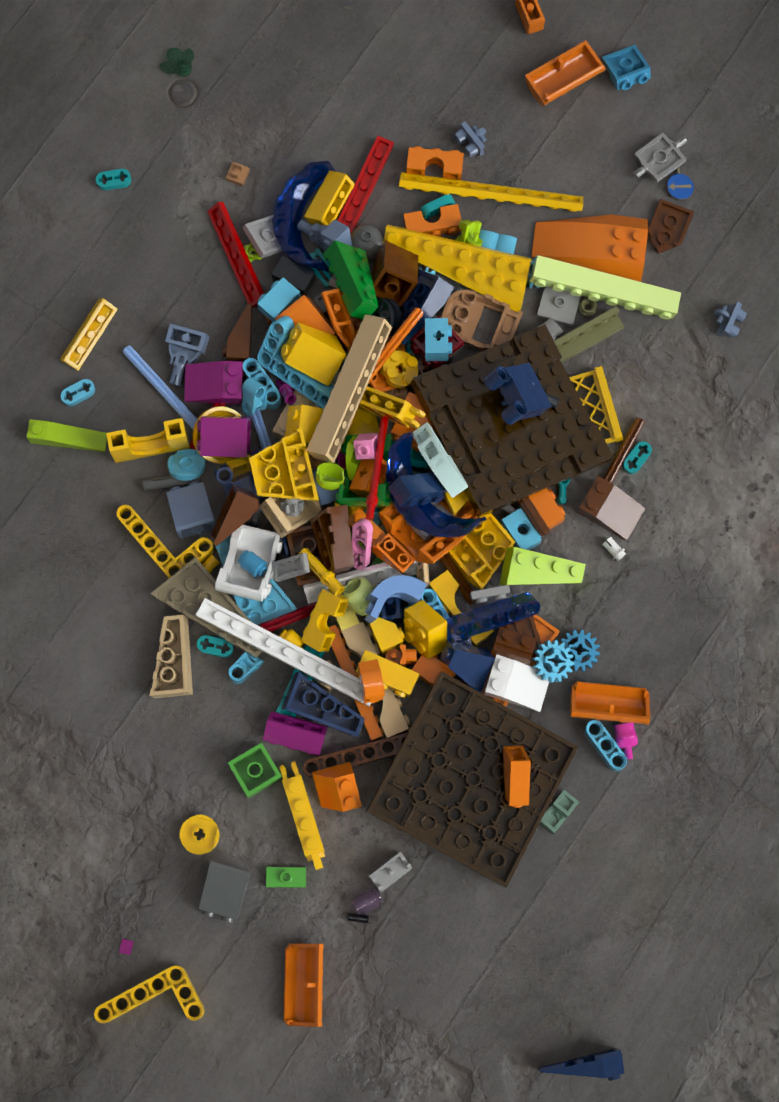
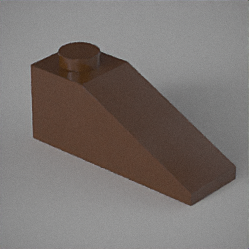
M247 304L227 339V345L223 346V357H226L227 361L244 362L250 358L252 332L251 304Z

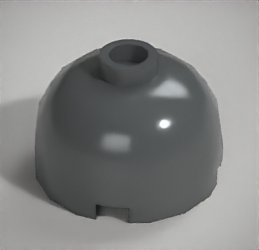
M372 224L359 225L350 234L352 246L366 251L368 262L375 261L376 254L383 245V233Z

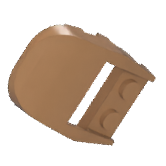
M458 290L448 298L442 318H448V325H452L453 331L465 344L477 350L485 351L510 341L514 337L523 312L519 311L517 313L509 309L510 305L494 299L491 295H481L471 290ZM484 307L502 313L490 345L472 339Z

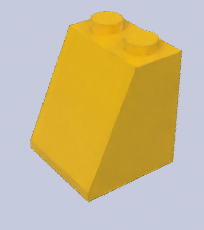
M299 322L291 330L289 339L282 346L280 353L286 364L327 386L330 385L346 357V353L337 336Z
M303 404L289 406L285 436L291 435L302 427L306 447L308 448V443L313 437L316 425L323 414V409Z

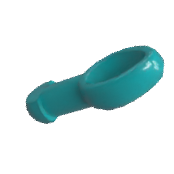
M570 479L558 483L559 496L557 501L560 504H565L567 501L566 487Z

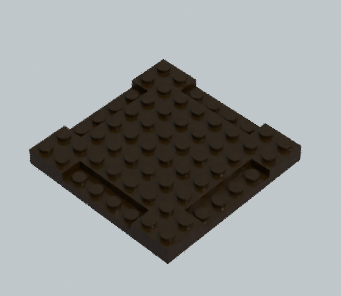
M545 324L450 365L445 364L413 377L410 382L439 441L447 454L451 456L469 486L464 491L478 518L605 464L613 458L597 424L593 425L560 361L562 356ZM530 363L543 390L559 398L558 406L549 408L539 416L518 420L514 424L509 425L501 416L502 410L508 407V405L505 407L501 405L504 396L500 395V388L494 391L488 389L484 383V376L498 366L505 368Z
M441 671L437 675L415 721L365 812L469 867V869L500 886L507 888L578 746ZM503 746H523L531 760L529 805L515 808L509 806L505 798Z

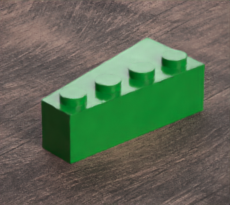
M335 240L323 253V257L329 261L330 266L328 268L337 278L335 283L337 288L343 292L342 299L350 316L363 320L365 314L372 315L378 308L366 251Z

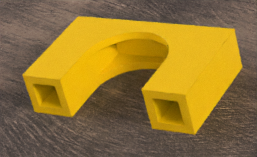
M183 418L163 422L165 429L150 436L131 437L125 429L106 433L109 451L115 463L189 449V440Z

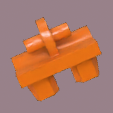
M400 645L399 650L394 648L387 651L385 658L403 667L415 665L417 649H406V645Z

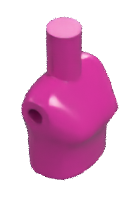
M634 723L613 725L616 744L619 748L624 749L627 759H633L631 747L638 744Z

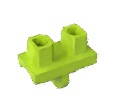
M461 220L459 228L462 230V234L456 238V241L482 246L483 240L478 238L482 223L480 221Z

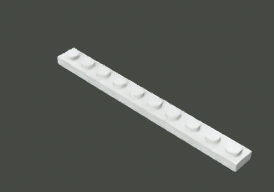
M206 598L202 602L196 617L364 704L362 685L359 678ZM365 703L364 705L369 707L371 703Z

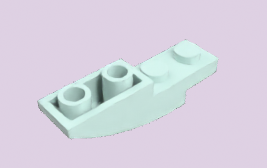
M426 422L411 433L418 444L419 451L451 497L454 498L469 487L429 423Z

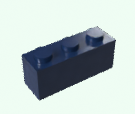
M434 472L399 476L388 488L400 507H412L418 504L425 505L432 502L438 503L444 499V495L447 493V490Z

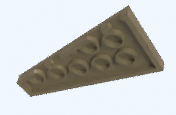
M196 557L150 594L251 656L257 658L263 653V651L196 617V613L206 598L250 621L227 593L215 590L216 580Z

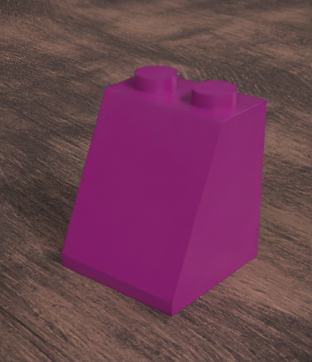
M202 416L201 420H198L197 430L201 432V440L197 441V451H200V456L247 457L250 455L251 416Z

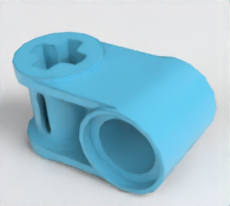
M248 378L242 386V409L247 416H252L254 412L267 408L268 390L256 379Z
M244 652L229 668L231 682L234 684L243 683L265 661ZM235 670H241L243 675L240 678H234L232 673Z

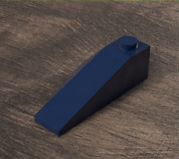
M617 1048L538 1067L539 1072L608 1078L609 1081L619 1079L620 1074H624L622 1052Z

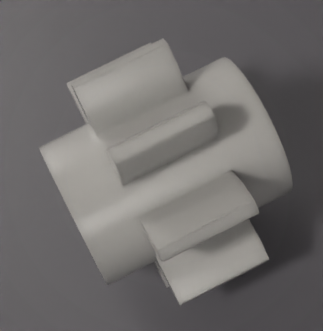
M282 498V502H280L281 511H286V515L290 517L300 515V511H303V507H305L304 500Z

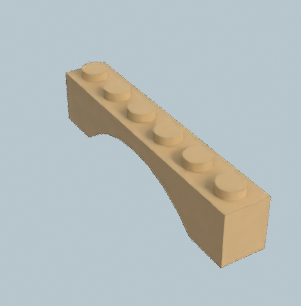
M364 622L342 630L343 638L351 653L362 658L365 650L376 655L380 654L377 644H372L370 639L373 636L370 627H365ZM389 688L385 690V696H383V707L379 721L386 738L408 732V726L411 725L407 714H402L400 708L403 705L400 698L395 697L393 690Z

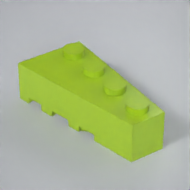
M517 547L506 548L499 585L582 583L586 564Z

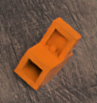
M378 659L358 663V674L362 685L364 704L383 700L385 690Z

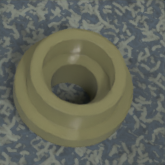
M588 298L581 300L579 303L580 313L584 316L594 315L597 311L596 301L589 300ZM586 305H589V306L591 307V309H590V310H586V309H585V306H586Z

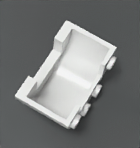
M242 525L231 535L230 549L224 567L220 568L216 580L215 590L260 602L266 599L272 587L270 579L274 580L275 578L272 562H275L277 553H281L283 542H279V534ZM244 551H252L267 562V571L263 576L255 578L240 567L238 559Z

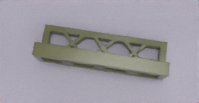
M616 306L555 340L554 342L562 356L560 359L561 363L624 329V325L618 317L620 311Z

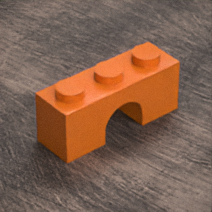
M409 147L406 173L425 175L426 168L429 165L436 164L443 169V178L461 180L464 153H460L457 150L442 151L439 148Z
M455 204L440 207V219L434 223L427 222L423 218L422 211L403 214L405 229L439 237L444 234L456 235L462 231L459 228L461 221L459 206Z

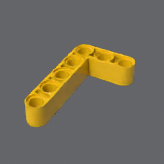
M122 505L117 509V517L121 524L168 579L172 577L170 575L172 569L178 568L180 570L186 565L185 559L188 556L196 557L202 564L214 552L211 540L203 537L174 558L131 506ZM124 512H131V516L128 519L122 518ZM136 526H143V530L140 533H135L134 528ZM154 540L155 545L149 548L146 547V542ZM208 544L210 547L208 551L202 552L200 551V546ZM161 554L168 555L167 560L164 562L158 561V557Z
M175 965L101 1004L95 1009L94 1017L99 1023L110 1022L171 988L188 1019L194 1021L203 1017L205 1009L186 970L181 966ZM174 969H179L182 973L181 978L177 981L173 980L171 976ZM158 978L164 983L161 990H156L153 986L154 981ZM183 987H188L191 991V995L187 999L182 998L180 994ZM139 988L144 989L146 993L143 1000L136 998L135 994ZM121 998L126 999L128 1003L124 1010L119 1009L117 1005ZM193 1005L200 1008V1014L197 1017L191 1016L189 1012ZM102 1008H106L109 1011V1017L106 1020L100 1017V1010Z

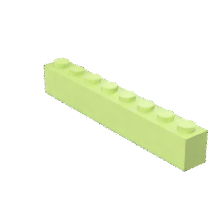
M539 255L533 262L529 281L538 287L547 286L557 292H570L573 296H585L592 301L601 300L611 306H624L627 310H639L643 314L658 315L666 320L672 319L677 314L681 292Z

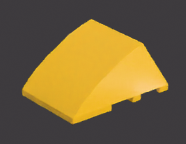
M302 427L291 435L285 436L276 444L265 448L249 458L258 496L319 501Z
M490 513L478 518L461 543L446 554L451 557L469 583L483 590L504 560L506 548L513 547L515 541Z

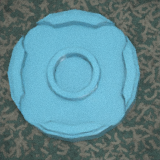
M181 449L177 451V454H172L167 461L170 475L182 481L198 478L204 473L206 468L205 459L194 449Z

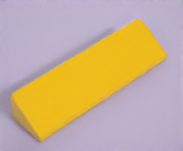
M98 299L61 356L60 361L79 371L118 309L105 299Z

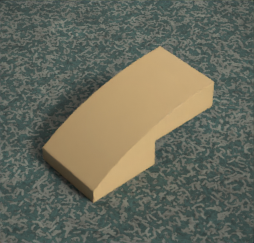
M422 563L416 567V578L426 583L425 589H427L430 585L429 566L427 563Z

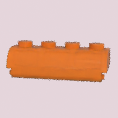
M587 40L526 74L525 81L537 102L541 106H545L604 72L606 68Z
M576 681L571 687L570 717L649 725V693L647 688Z
M289 944L285 948L283 1022L287 1026L322 1027L324 944Z

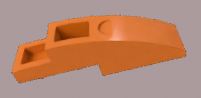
M360 508L349 517V524L352 530L353 525L359 519L366 517V514ZM369 520L373 526L371 552L393 569L403 574L416 559L389 533L385 534L372 520Z

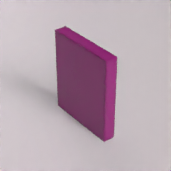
M122 939L119 953L131 955L134 941Z

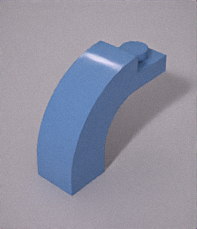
M405 575L385 579L367 595L365 600L370 603L365 609L367 615L364 620L369 623L374 622L378 618L386 599L391 597L400 598L412 605L420 601L427 584L417 578Z

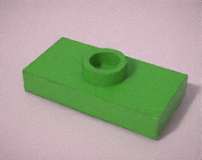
M266 867V887L306 888V867Z

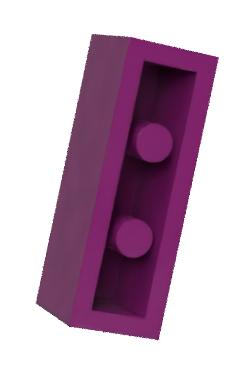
M271 711L267 719L263 740L268 741L270 744L286 746L292 750H301L310 755H320L328 726Z

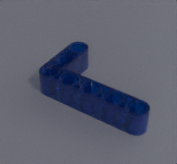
M524 592L454 615L447 620L448 641L472 646L471 636L532 617L540 611L541 605L530 593Z

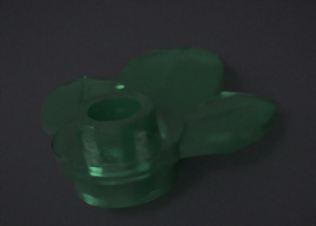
M170 48L167 51L168 60L161 63L160 68L167 74L176 73L182 77L188 76L192 71L191 62L194 59V52L190 48L183 52L178 48Z

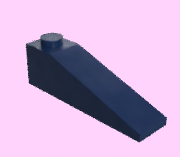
M418 269V283L408 296L407 301L402 305L404 312L401 325L416 307L423 311V316L401 344L405 345L425 325V318H432L446 303L454 289L452 285L436 275Z

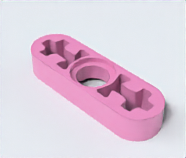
M365 518L359 519L353 525L352 530L354 568L361 570L370 564L373 526ZM358 540L364 543L365 548L359 545Z

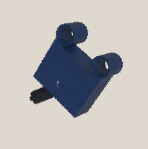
M530 363L505 368L498 366L484 376V383L488 389L494 391L500 388V395L504 396L501 405L504 407L508 405V407L502 410L501 416L509 425L514 424L518 420L539 416L549 408L558 406L559 398L543 390Z
M256 449L252 451L250 457L254 456L262 450ZM219 464L216 466L214 475L218 482L222 484L226 497L232 485L235 484L254 492L259 499L258 503L260 505L269 498L257 495L252 470L233 478V472L228 465ZM228 470V476L220 478V471ZM260 505L256 514L253 513L246 522V526L257 528L259 512H262Z

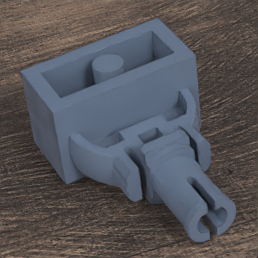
M335 219L328 226L317 223L312 225L305 220H301L298 223V230L309 235L310 241L318 244L324 252L335 240L352 246L349 227Z
M174 324L169 325L165 342L169 345V354L171 356L169 364L174 367L169 381L170 384L181 386L185 364H193L201 354L205 355L210 338L206 333Z

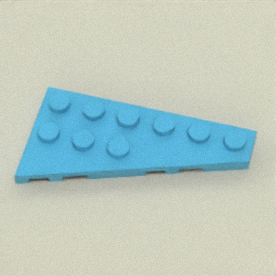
M231 535L216 546L223 567L230 549ZM270 579L272 584L270 594L262 602L233 595L237 606L256 625L297 610L296 606L272 579Z

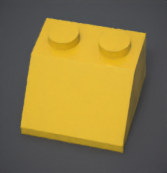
M380 617L372 623L366 621L372 632V637L379 648L381 657L386 655L387 651L394 648L400 649V645H403L405 641L404 633L401 627L397 629L395 623Z

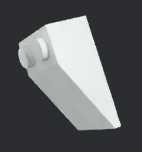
M496 654L484 695L540 712L549 683L548 679L541 680L542 674L536 675L538 669Z

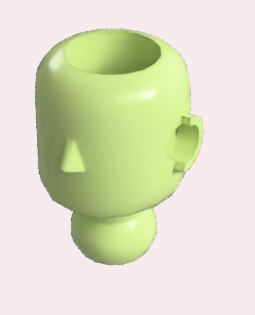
M364 577L354 578L346 584L343 595L348 599L350 607L358 615H367L365 609L370 602L365 599L376 585H372Z

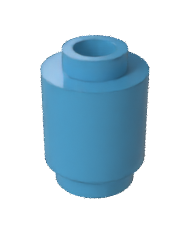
M244 551L238 559L240 567L255 578L263 576L267 571V562L252 551Z

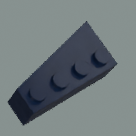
M295 672L281 709L358 737L365 718L341 703L300 672Z

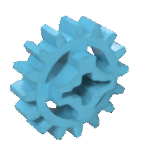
M550 640L545 641V645H538L540 650H534L537 656L532 658L533 661H536L532 668L538 669L536 675L542 674L541 680L548 679V683H552L554 680L560 682L561 678H568L566 673L572 672L569 666L574 665V662L570 661V658L574 656L568 654L570 648L564 649V642L558 644V640H553L552 642ZM549 659H552L553 661L558 662V663L554 664V662H551V661H548V660H549Z

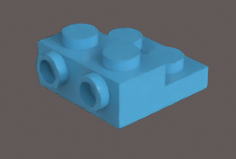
M636 45L602 57V63L608 70L610 80L617 90H628L632 85L636 83L644 84L651 78L650 66Z

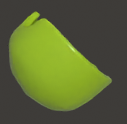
M330 462L318 465L315 476L317 484L325 490H338L340 485L344 484V469Z

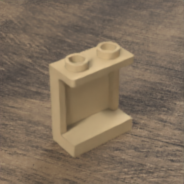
M269 497L260 505V509L281 538L309 522L322 511L319 501L304 500L305 507H303V511H300V515L294 517L287 516L286 511H281L280 502H282V498Z

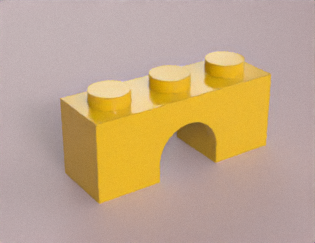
M322 589L318 595L317 604L310 614L309 623L303 631L301 642L318 652L329 651L336 635L327 626L328 617L330 615L333 617L344 616L349 604L348 599L343 594L335 596L330 589Z

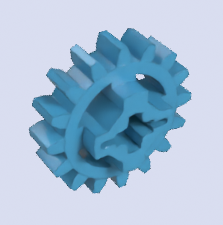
M573 630L572 636L566 633L567 640L562 638L560 642H564V649L570 648L568 654L574 656L572 657L574 665H570L569 668L571 666L574 667V672H577L578 668H581V671L584 672L585 666L591 669L593 667L591 662L597 663L598 660L595 656L600 655V652L596 651L600 645L594 644L597 639H591L590 632L584 635V630H581L579 634H577L576 630ZM577 639L575 644L567 645L571 640ZM587 641L591 648L587 647L584 642ZM577 647H581L580 650L584 652L578 655L576 651ZM584 657H590L588 661L581 663Z

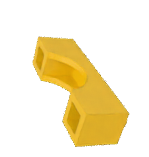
M446 570L430 582L429 589L434 590L447 614L449 613L452 617L454 627L457 630L461 629L465 634L463 638L467 644H472L476 647L490 637L494 630L483 616L470 617L459 611L455 604V593L458 590L459 584L450 572Z

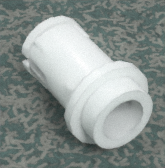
M612 537L602 544L613 556V560L619 561L626 555L625 549H622Z

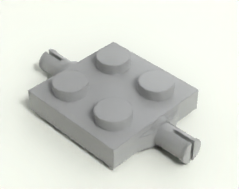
M664 132L634 153V157L641 164V167L633 172L634 176L638 179L646 172L658 183L686 162L685 156L679 149V147L687 143L686 138L682 136L674 142Z

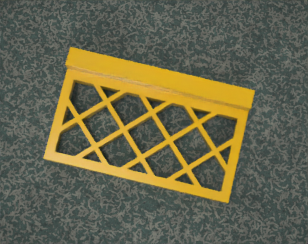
M602 366L596 367L595 370L569 377L571 382L577 385L576 392L580 387L589 391L584 400L580 398L583 405L586 404L594 408L590 415L592 423L597 424L599 430L604 428L609 431L611 438L605 439L606 443L623 441ZM593 376L594 384L591 388L582 384L586 377ZM591 393L599 396L600 400L596 406L587 402ZM597 410L605 416L602 423L592 419Z

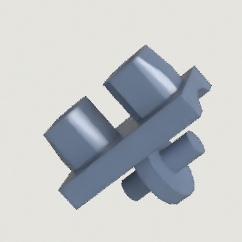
M465 121L454 134V139L458 144L466 140L469 142V145L464 147V151L469 158L476 154L481 156L484 154L483 149L485 145L483 143L487 140L484 135L487 131L485 128L478 129L476 126L471 129Z
M737 301L735 304H729L728 307L723 305L722 309L715 310L716 323L720 324L716 332L717 335H727L732 338L738 335L740 328L734 325V321L742 322L747 314L741 309V303Z

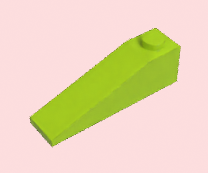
M29 420L27 439L31 444L106 452L107 435L105 432L49 421Z

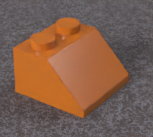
M350 762L312 772L322 808L344 812L362 807Z

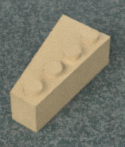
M184 615L164 616L159 640L160 646L156 657V668L153 673V684L149 696L165 698L193 695L188 618Z

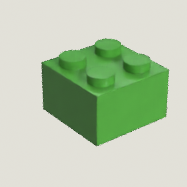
M262 743L228 762L249 799L283 779Z

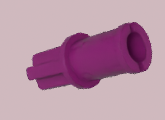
M277 379L276 383L280 396L286 404H294L297 398L293 393V388L283 380Z

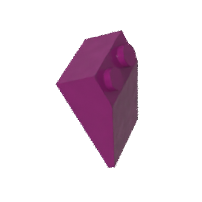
M218 361L185 364L184 402L241 404L243 362Z

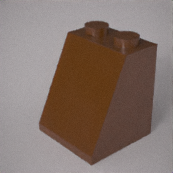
M385 240L376 254L371 273L376 298L393 299L401 308L418 283L417 254Z

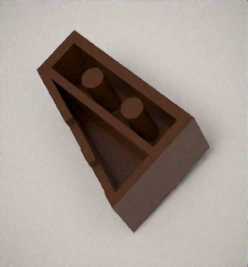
M347 505L327 507L310 520L324 567L334 574L346 572L355 566Z

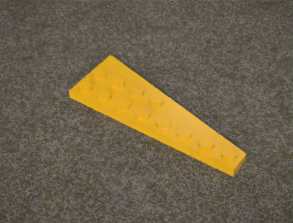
M386 226L383 243L386 240L417 254L419 263L482 295L488 294L500 302H505L510 305L509 309L515 312L521 311L532 258L397 226Z

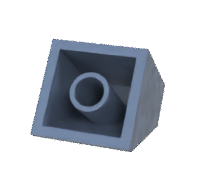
M191 482L187 487L181 488L177 486L166 492L175 528L180 539L212 531L215 525L204 482Z

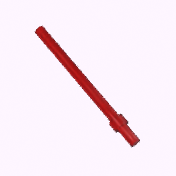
M382 416L380 420L370 491L366 498L367 511L365 518L367 520H373L375 507L378 504L377 491L389 419L386 416Z

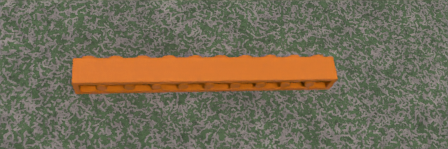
M336 625L328 627L332 632L336 633L331 647L340 668L358 678L359 675L356 674L354 669L356 667L355 663L349 657L351 656L350 651L345 648V639L340 636L342 634L340 628ZM354 700L360 716L365 718L363 723L371 742L382 738L384 732L382 727L378 726L379 720L377 715L374 716L373 714L374 708L372 704L368 707Z

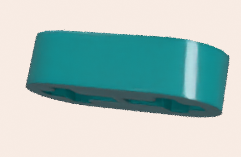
M126 169L104 171L96 176V183L98 188L103 191L125 188L131 183V175ZM121 175L125 176V181H121ZM103 178L107 179L106 184L102 183Z
M447 194L425 204L420 211H422L424 218L428 219L439 214L440 207L455 205V201L451 194Z
M642 441L634 447L623 463V470L627 474L633 475L639 471L652 452L651 445ZM643 447H645L646 453H643L641 457H639V448L642 449ZM634 459L637 460V462L634 465L636 469L633 467L629 469V464L627 462L632 463Z
M204 635L197 641L198 650L203 654L220 658H228L233 654V645L224 639ZM205 640H208L209 644L214 645V647H207L205 650L201 642L204 643ZM224 644H227L230 650L222 654V650L217 649V646L223 647Z

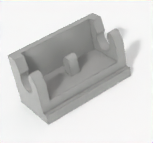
M399 852L372 873L369 878L382 893L409 872L412 867L404 855Z

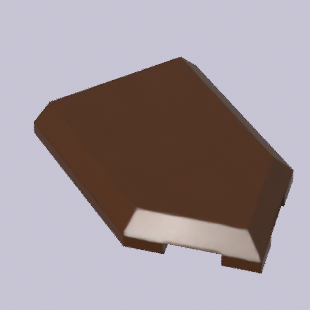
M663 199L659 200L648 227V235L657 254L682 245L694 211Z

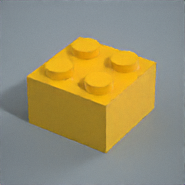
M421 600L404 610L405 640L416 647L419 653L430 659L442 652L447 645V620L424 600Z

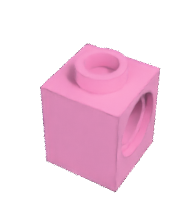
M378 433L359 434L353 441L356 460L375 459Z

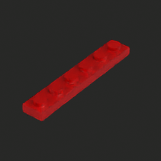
M378 135L337 220L349 227L350 234L356 228L394 147L393 141Z
M217 202L207 211L247 303L251 304L252 308H256L258 306V299L264 294L263 289L224 202Z

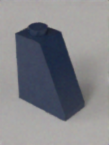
M448 641L441 656V659L452 671L473 689L481 693L495 661V657L487 649Z

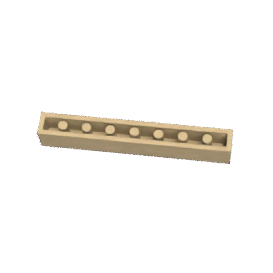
M365 314L363 321L360 323L358 333L345 358L342 370L338 374L335 386L331 390L329 400L323 409V414L316 425L312 439L308 443L307 452L315 459L334 463L392 329V326L385 318Z

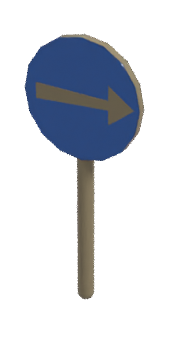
M678 167L676 174L670 177L667 182V190L673 198L684 200L692 195L694 185L688 176L680 174Z

